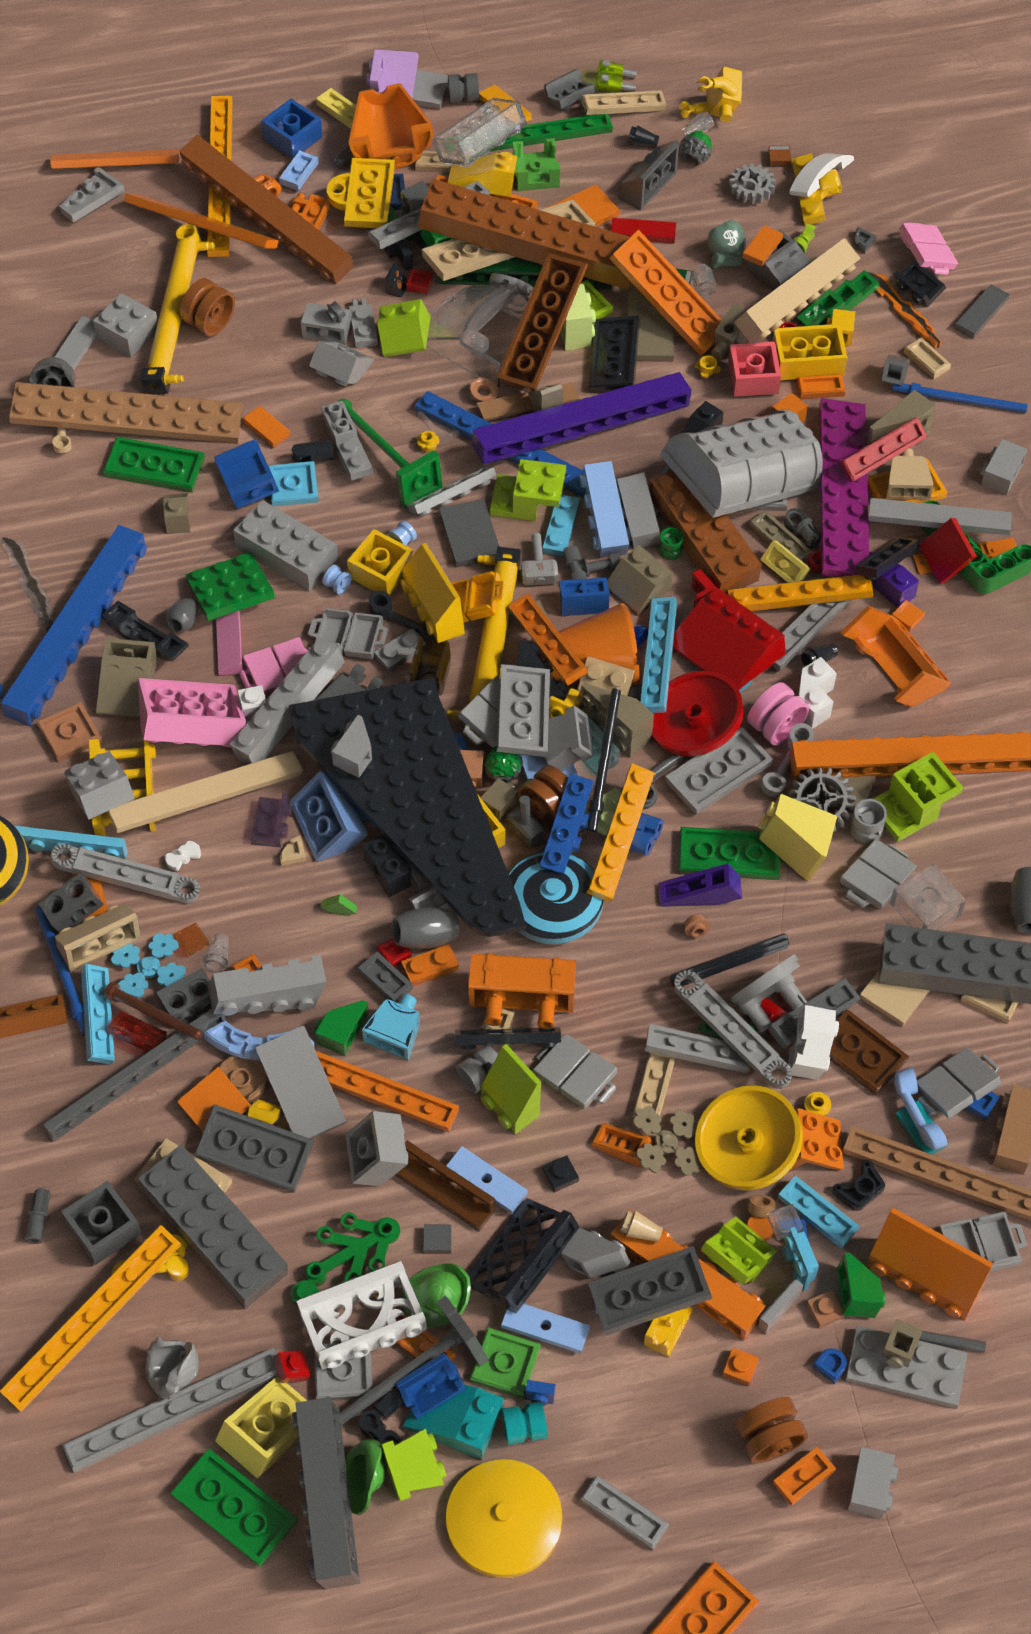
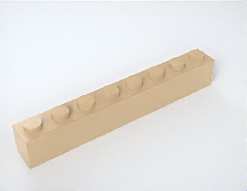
M845 238L748 309L734 323L750 343L757 338L762 341L771 333L770 328L772 331H775L783 324L782 319L787 322L796 314L794 310L800 312L808 305L807 300L809 303H812L820 296L819 291L822 294L832 287L831 282L835 285L844 278L843 273L847 276L856 269L854 264L861 258Z

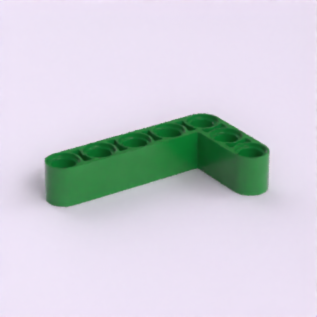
M934 500L924 502L926 504L941 505L940 503ZM920 526L928 537L938 529ZM963 531L977 557L959 572L977 592L981 594L991 593L1031 572L1030 545H1018L989 559L967 533Z

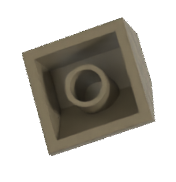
M638 545L621 559L607 580L609 592L619 601L625 603L638 616L651 606L652 599L661 598L671 590L673 573Z

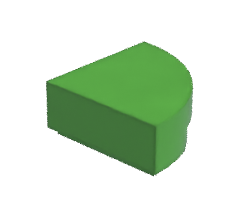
M341 894L323 899L320 907L328 912L340 915L356 914L357 905Z

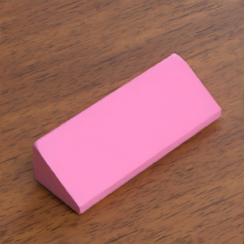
M236 611L216 618L219 675L240 674L243 670L240 611Z

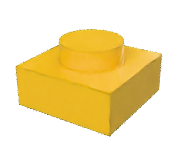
M258 1099L250 1106L248 1116L268 1124H273L281 1117L282 1108Z

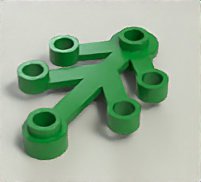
M347 1212L341 1217V1226L345 1231L356 1229L371 1234L364 1238L334 1233L328 1226L319 1228L317 1239L320 1244H334L347 1248L323 1262L314 1261L309 1263L305 1268V1279L320 1286L326 1281L329 1271L353 1257L351 1270L345 1275V1282L352 1276L360 1277L368 1248L377 1243L376 1254L369 1261L370 1272L379 1270L372 1267L376 1262L382 1264L381 1268L386 1267L385 1258L389 1244L397 1241L400 1236L399 1223L390 1217L381 1218L377 1222L357 1219L355 1214ZM346 1219L354 1220V1223L351 1225H346L344 1222ZM384 1227L392 1229L389 1233L382 1232ZM327 1232L330 1234V1237L323 1239L320 1237L321 1234ZM314 1268L321 1270L317 1275H313L310 1272Z

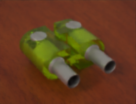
M599 60L595 90L610 93H620L621 90L635 92L636 85L623 83L622 81L623 76L636 78L637 71L624 69V64Z

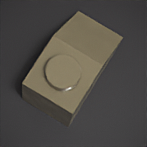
M561 384L548 385L536 389V391L528 392L534 412L563 405V388Z
M188 493L165 495L163 502L167 534L190 533Z

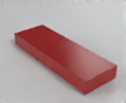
M612 217V232L631 237L639 230L650 242L675 243L676 222Z

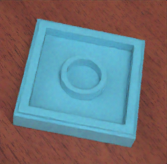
M314 461L268 466L279 489V492L271 495L272 506L318 502Z

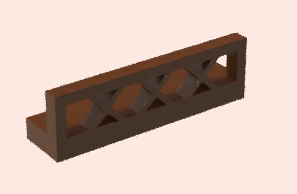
M406 1140L405 1147L408 1152V1165L396 1173L395 1176L480 1232L495 1212V1198Z

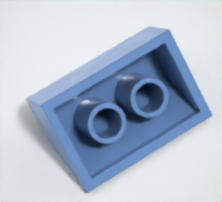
M319 771L289 801L316 861H322L352 850L368 835L354 803L325 772Z

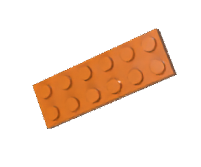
M638 230L609 259L689 345L702 356L715 343V330L722 319Z

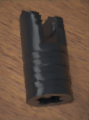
M332 439L295 444L291 449L293 452L292 459L297 463L334 460Z

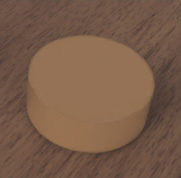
M754 1195L748 1200V1212L756 1217H770L775 1213L776 1203L774 1199L767 1195Z

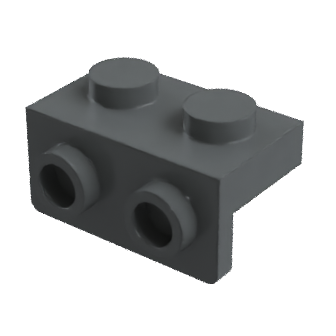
M574 69L544 84L548 104L560 109H567L572 106V103L581 101L582 95L595 93L594 84L582 81L579 69Z

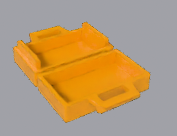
M490 571L471 576V580L468 578L451 583L460 597L463 623L468 622L469 619L473 621L496 615L497 602L502 600L504 581H500V576L497 572Z

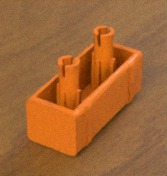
M493 953L471 954L468 986L469 1006L485 1007V1023L490 1026L501 1024L502 1009L539 1011L537 1026L542 1029H551L554 1027V1012H574L576 960L561 959L559 957L494 955Z

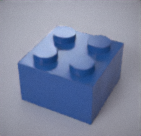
M292 98L261 120L263 139L291 159H294L299 151L304 152L323 137L321 118Z

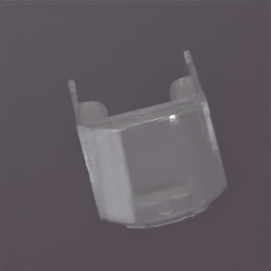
M472 285L460 289L443 299L430 312L431 319L426 347L476 377L488 378L494 381L497 387H499L500 380L497 378L501 364L485 354L489 348V340L478 331L500 310L520 321L529 298L517 291V285Z

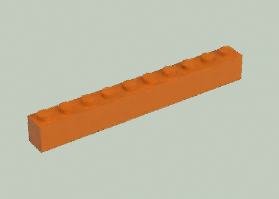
M997 732L984 735L972 733L959 736L948 734L933 737L923 735L908 738L899 736L883 739L874 737L871 739L850 738L847 740H801L792 742L789 759L793 780H799L800 774L808 778L807 772L809 769L814 774H817L818 767L822 768L823 774H827L828 768L832 769V776L840 772V778L864 776L890 777L895 772L931 752L937 755L952 774L1031 771V733L1002 734Z

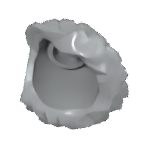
M159 1336L156 1337L155 1342H151L150 1347L147 1349L148 1355L146 1357L145 1370L148 1375L146 1379L158 1397L169 1400L177 1394L178 1390L188 1386L197 1376L199 1369L198 1353L195 1345L191 1342L181 1340L164 1341Z

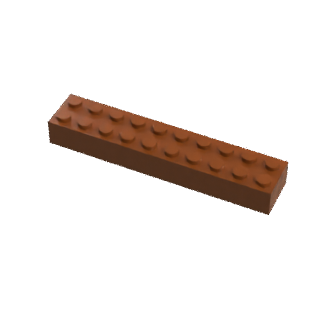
M432 179L420 211L418 228L542 265L548 253L580 261L588 265L583 277L629 290L631 281L609 259L630 238L629 236Z

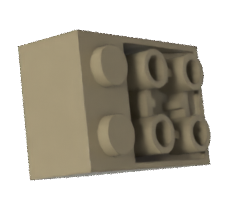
M106 638L101 662L96 714L140 718L138 679L154 678L158 660L155 642Z
M583 683L581 685L580 710L588 715V720L597 727L599 733L603 736L611 691ZM622 694L620 695L613 743L620 752H624L629 757H632L651 742L654 714L639 700Z

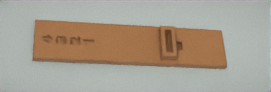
M572 382L562 384L563 404L580 400ZM528 392L477 403L479 412L486 421L508 416L513 417L517 416V414L533 411Z

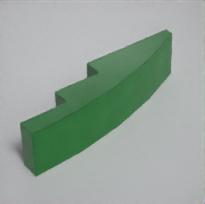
M863 270L852 281L845 280L834 291L830 289L804 310L797 317V320L804 326L827 325V318H832L833 309L850 311L880 287L879 282Z

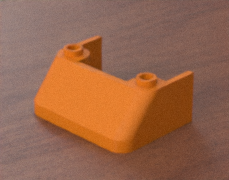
M867 606L841 631L843 636L856 642L854 646L862 655L868 654L874 657L898 687L896 690L898 694L894 699L905 707H914L945 691L951 685L947 676L908 629L892 615Z

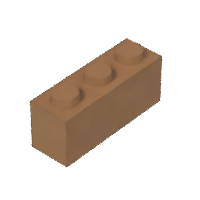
M1013 1084L1010 1093L1005 1092L1001 1108L1005 1109L1004 1117L999 1116L995 1131L1000 1132L998 1140H993L990 1155L994 1156L992 1166L1024 1175L1031 1155V1089Z

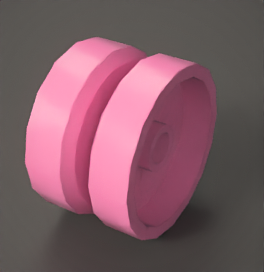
M779 682L767 689L757 699L748 714L747 721L755 730L763 731L762 735L772 745H779L787 740L790 730L794 725L804 723L809 714L810 707L800 696H794L793 690L785 683Z

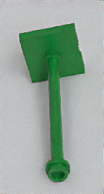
M345 398L338 400V402L343 401L352 421L401 468L396 471L400 504L405 509H407V504L443 487L440 458L437 452L432 450L412 463H408L352 409V402Z

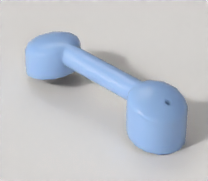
M913 1067L897 1072L894 1078L895 1090L918 1129L923 1143L932 1150L947 1146V1139L941 1128L934 1122L926 1124L911 1096L918 1093Z

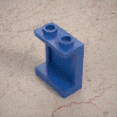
M256 439L245 442L214 457L237 510L279 492Z

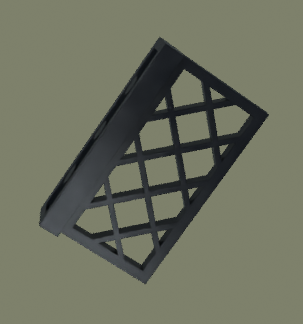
M526 1198L467 1273L470 1277L471 1289L504 1304L507 1310L516 1314L562 1255L561 1252L579 1229V1225L572 1213L564 1209L562 1212H558ZM530 1208L537 1212V1216L524 1220V1216ZM556 1219L549 1228L544 1229L543 1222ZM538 1224L539 1231L526 1235L525 1228ZM520 1230L521 1237L508 1241L507 1237L511 1232ZM540 1239L533 1249H527L528 1242ZM522 1245L523 1252L509 1256L510 1248ZM504 1250V1258L491 1262V1258L495 1253ZM524 1260L518 1269L511 1271L512 1263ZM506 1266V1273L493 1277V1269ZM487 1272L488 1279L479 1282L474 1281L478 1274ZM507 1281L500 1292L495 1291V1284Z

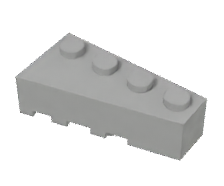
M321 955L311 956L312 961L299 963V959L288 960V965L273 967L272 963L264 964L252 972L248 968L214 973L208 986L213 1014L229 1016L242 1012L256 1014L261 1011L283 1012L289 1009L305 1011L315 1008L327 982Z

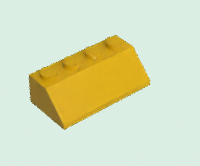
M423 543L402 569L403 580H401L403 592L409 594L412 607H417L420 620H425L429 635L433 634L437 642L440 643L465 634L461 602L458 593L428 545Z

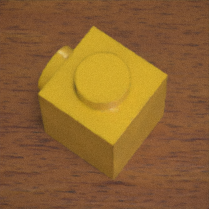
M833 309L832 318H827V325L840 324L845 346H851L855 311Z

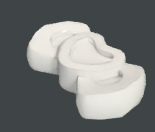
M187 841L179 849L166 854V866L173 871H179L182 864H188L190 859H199L201 857L200 846L193 841Z

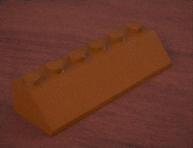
M548 253L497 375V378L508 387L524 392L536 391L588 267L586 263Z

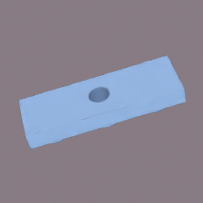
M463 1146L446 1165L493 1196L495 1203L510 1214L516 1210L528 1194L527 1189ZM484 1180H490L491 1182H489V1183H484L483 1181H484Z
M523 1304L516 1314L506 1310L501 1328L581 1354L590 1325ZM546 1325L549 1326L550 1329L543 1330L541 1327Z

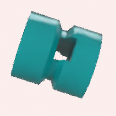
M542 1402L526 1404L522 1410L518 1406L502 1408L503 1424L508 1446L524 1443L528 1437L531 1441L548 1439Z

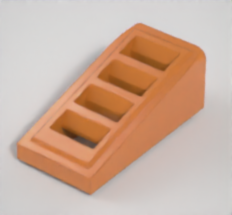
M602 1123L591 1145L611 1156L642 1168L640 1165L641 1161L637 1158L636 1152L639 1148H643L644 1144L650 1143L653 1146V1143L649 1136ZM608 1134H612L609 1142L605 1143ZM620 1138L621 1141H620L619 1145H618V1146H615L616 1143H617V1141H618V1139ZM631 1143L629 1150L626 1149L628 1144Z

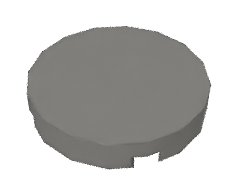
M492 273L489 279L493 287L506 293L514 292L517 293V296L529 297L532 291L531 285L511 276Z

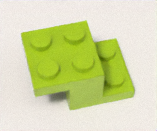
M520 459L517 476L497 474L490 515L536 521L539 505L559 507L566 465Z
M931 752L895 772L892 776L889 790L873 799L881 802L886 808L887 816L884 826L894 839L899 842L938 820L942 804L961 794L964 787L937 755Z

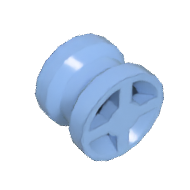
M406 521L399 522L396 529H391L387 533V536L406 546L408 542H413L417 538L416 531Z
M332 565L326 571L322 582L326 587H332L333 591L337 594H342L349 587L352 575L348 572H342L339 566Z

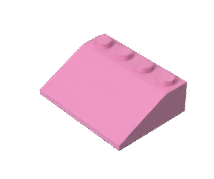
M138 679L140 727L143 740L153 743L165 741L175 744L197 743L201 746L213 744L231 747L230 743L245 727L246 719L235 685Z

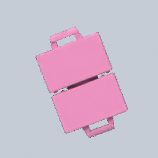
M911 222L902 223L899 228V235L906 247L911 249L920 267H928L934 274L948 275L949 269H955L958 262L948 245H946V241L937 226Z
M300 637L274 645L273 652L268 647L244 655V663L247 669L240 672V677L245 688L262 685L265 696L272 694L309 650L304 648ZM247 674H250L254 684H249L246 677Z

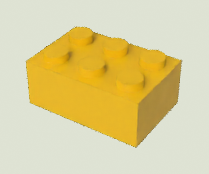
M840 324L777 328L773 332L772 342H775L781 380L837 374L845 376L848 357Z

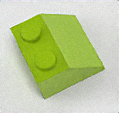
M421 299L380 306L377 324L384 357L426 350L431 316Z

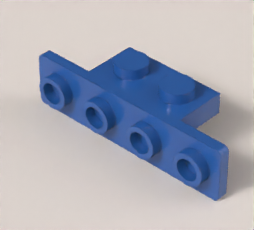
M574 774L569 775L541 860V868L564 874L570 855L573 851L578 852L582 839L578 837L580 828L585 829L589 814H585L593 787V780Z

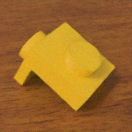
M571 688L565 701L550 696L549 719L566 714V709L572 706L578 708L580 702L576 700L580 692Z

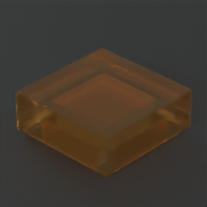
M196 922L174 934V939L178 941L180 948L187 958L209 946L208 939Z

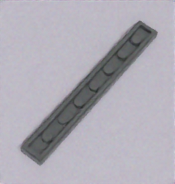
M210 1009L191 1022L190 1025L200 1029L203 1033L202 1039H204L205 1031L223 1021H227L226 1015L213 1014V1010ZM178 1031L44 1123L43 1126L48 1138L55 1142L202 1039L196 1040Z

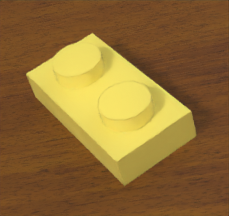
M774 540L760 559L788 583L803 581L811 569L782 544Z

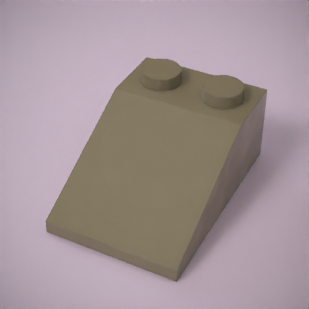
M913 390L870 426L866 445L914 417L919 418L928 438L931 433V423L935 417L933 415L935 404L916 390Z

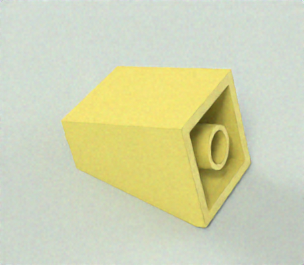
M781 794L776 802L772 801L770 803L767 813L761 817L758 828L762 829L759 839L800 876L809 881L827 856L837 816Z

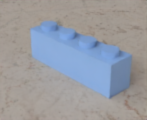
M612 461L584 465L583 474H580L581 488L586 489L584 503L585 508L590 509L591 515L588 516L590 530L594 529L595 536L592 538L594 550H598L600 558H606L608 554L616 552L619 553V556L627 555L629 541Z

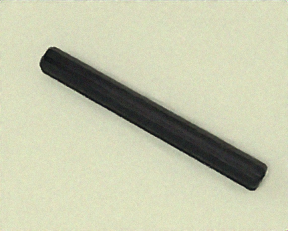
M779 934L670 975V982L674 988L676 976L685 970L694 971L701 979L786 949L790 944L786 934ZM685 979L681 981L680 986L693 983V981Z

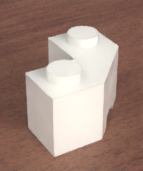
M822 657L802 669L798 696L810 707L809 714L804 722L812 727V729L830 718L833 700L827 693L834 689L837 673Z
M808 1005L804 1006L797 1019L796 1041L789 1050L788 1064L792 1068V1076L819 1080L824 1071H828L833 1039L837 1036L839 1022L835 1021L836 1011Z

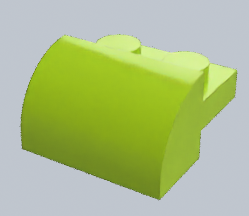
M737 1217L725 1223L720 1231L707 1240L701 1248V1251L713 1263L722 1267L729 1273L732 1279L740 1282L742 1285L747 1282L753 1283L778 1252Z

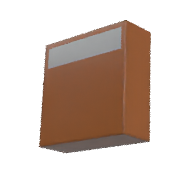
M769 146L770 166H791L790 146Z

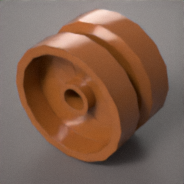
M198 279L190 286L182 299L180 317L184 322L197 327L199 331L208 336L217 335L225 328L233 315L235 297L233 293L218 287L216 283L209 279Z
M552 765L543 766L534 774V779L527 780L518 789L519 799L521 796H528L530 799V814L548 829L553 827L568 781V777Z
M780 1397L759 1404L742 1414L735 1421L734 1426L739 1437L743 1440H749L745 1450L752 1463H763L781 1457L793 1451L808 1439L809 1435L803 1422L794 1420L797 1415V1409L790 1397Z

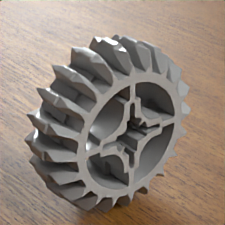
M818 767L817 774H814L809 769L807 772L808 778L800 774V782L794 781L792 783L796 790H789V796L822 810L818 801L820 791H822V797L825 798L823 811L827 812L829 808L836 807V804H842L840 810L834 815L837 816L835 824L843 828L845 826L843 819L850 820L851 815L849 812H854L855 806L850 803L856 801V796L849 795L854 791V788L852 786L845 787L849 780L845 778L840 781V772L832 776L831 768L827 769V774L822 773L821 767ZM817 784L815 793L802 797L807 788ZM825 784L834 787L840 795L828 792Z

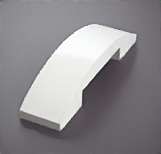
M826 153L815 157L796 177L791 186L790 195L809 197L820 188L819 179L833 168L844 169L854 160V157L834 153Z

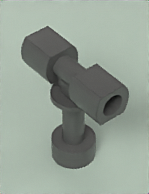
M569 546L563 549L566 567L571 569L572 572L571 580L587 579L590 576V572L610 568V571L613 572L621 561L619 553L616 552L608 554V559L588 563L586 558L581 559L577 546Z

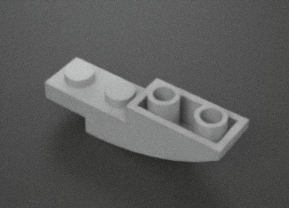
M343 401L321 406L333 445L343 469L348 472L351 481L372 475L373 468L358 439L357 429Z

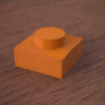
M733 1347L722 1376L749 1386L759 1357Z

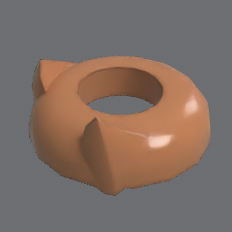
M478 377L470 384V398L477 402L496 399L499 389L494 381ZM486 389L489 395L482 396L477 390Z

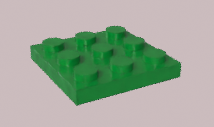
M252 552L241 554L235 558L220 561L214 565L196 569L185 574L186 581L208 621L275 598L274 590Z

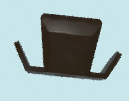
M434 636L430 637L426 643L422 662L423 637H420L410 668V682L422 680L426 674L436 675L438 695L441 696L450 670V644L448 640L438 643Z

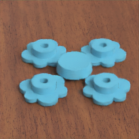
M159 933L154 935L153 942L149 943V949L152 950L154 957H145L140 960V949L137 946L133 947L132 944H128L113 952L114 955L111 961L114 965L128 968L130 964L135 965L138 963L137 969L139 973L125 975L124 980L118 983L121 987L120 990L140 998L144 995V990L149 986L145 978H153L158 975V983L160 985L164 984L165 987L184 978L186 974L184 966H176L175 963H169L167 966L160 967V961L157 959L163 956L170 957L173 951L178 949L179 943L172 934L164 935Z

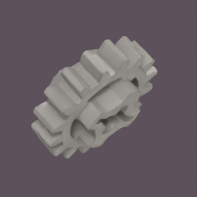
M750 163V167L742 164V169L736 167L735 173H731L729 181L731 194H736V199L743 198L744 203L747 200H751L752 204L755 203V200L763 203V198L769 200L770 194H774L776 184L774 173H769V168L761 169V164L757 167H754L753 163Z

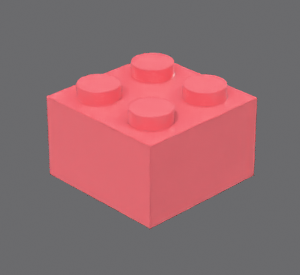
M775 342L730 344L728 364L734 397L779 394L781 373Z

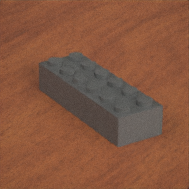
M886 923L882 937L878 983L1031 1004V943Z
M179 1145L138 1178L139 1188L244 1309L248 1308L288 1274V1264L182 1145Z
M330 1397L295 1403L296 1412H292L294 1429L299 1431L300 1441L295 1442L297 1457L302 1459L303 1470H299V1481L301 1488H305L306 1499L302 1500L304 1517L309 1518L310 1529L306 1530V1542L308 1548L312 1547L313 1559L309 1560L311 1577L316 1578V1582L325 1589L360 1584L339 1408Z

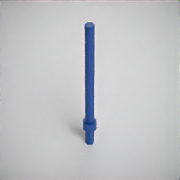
M893 383L892 391L910 394L913 390H916L921 395L1022 413H1026L1028 404L922 387L918 383H912L911 385Z
M38 905L34 910L70 1002L72 1018L77 1021L82 1036H85L83 1003L79 999L68 967L57 948L55 933L51 923L40 905Z

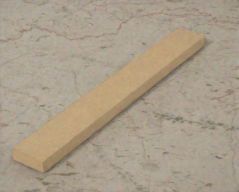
M291 751L124 803L109 810L107 813L116 833H120L300 776L303 773V769L294 752Z

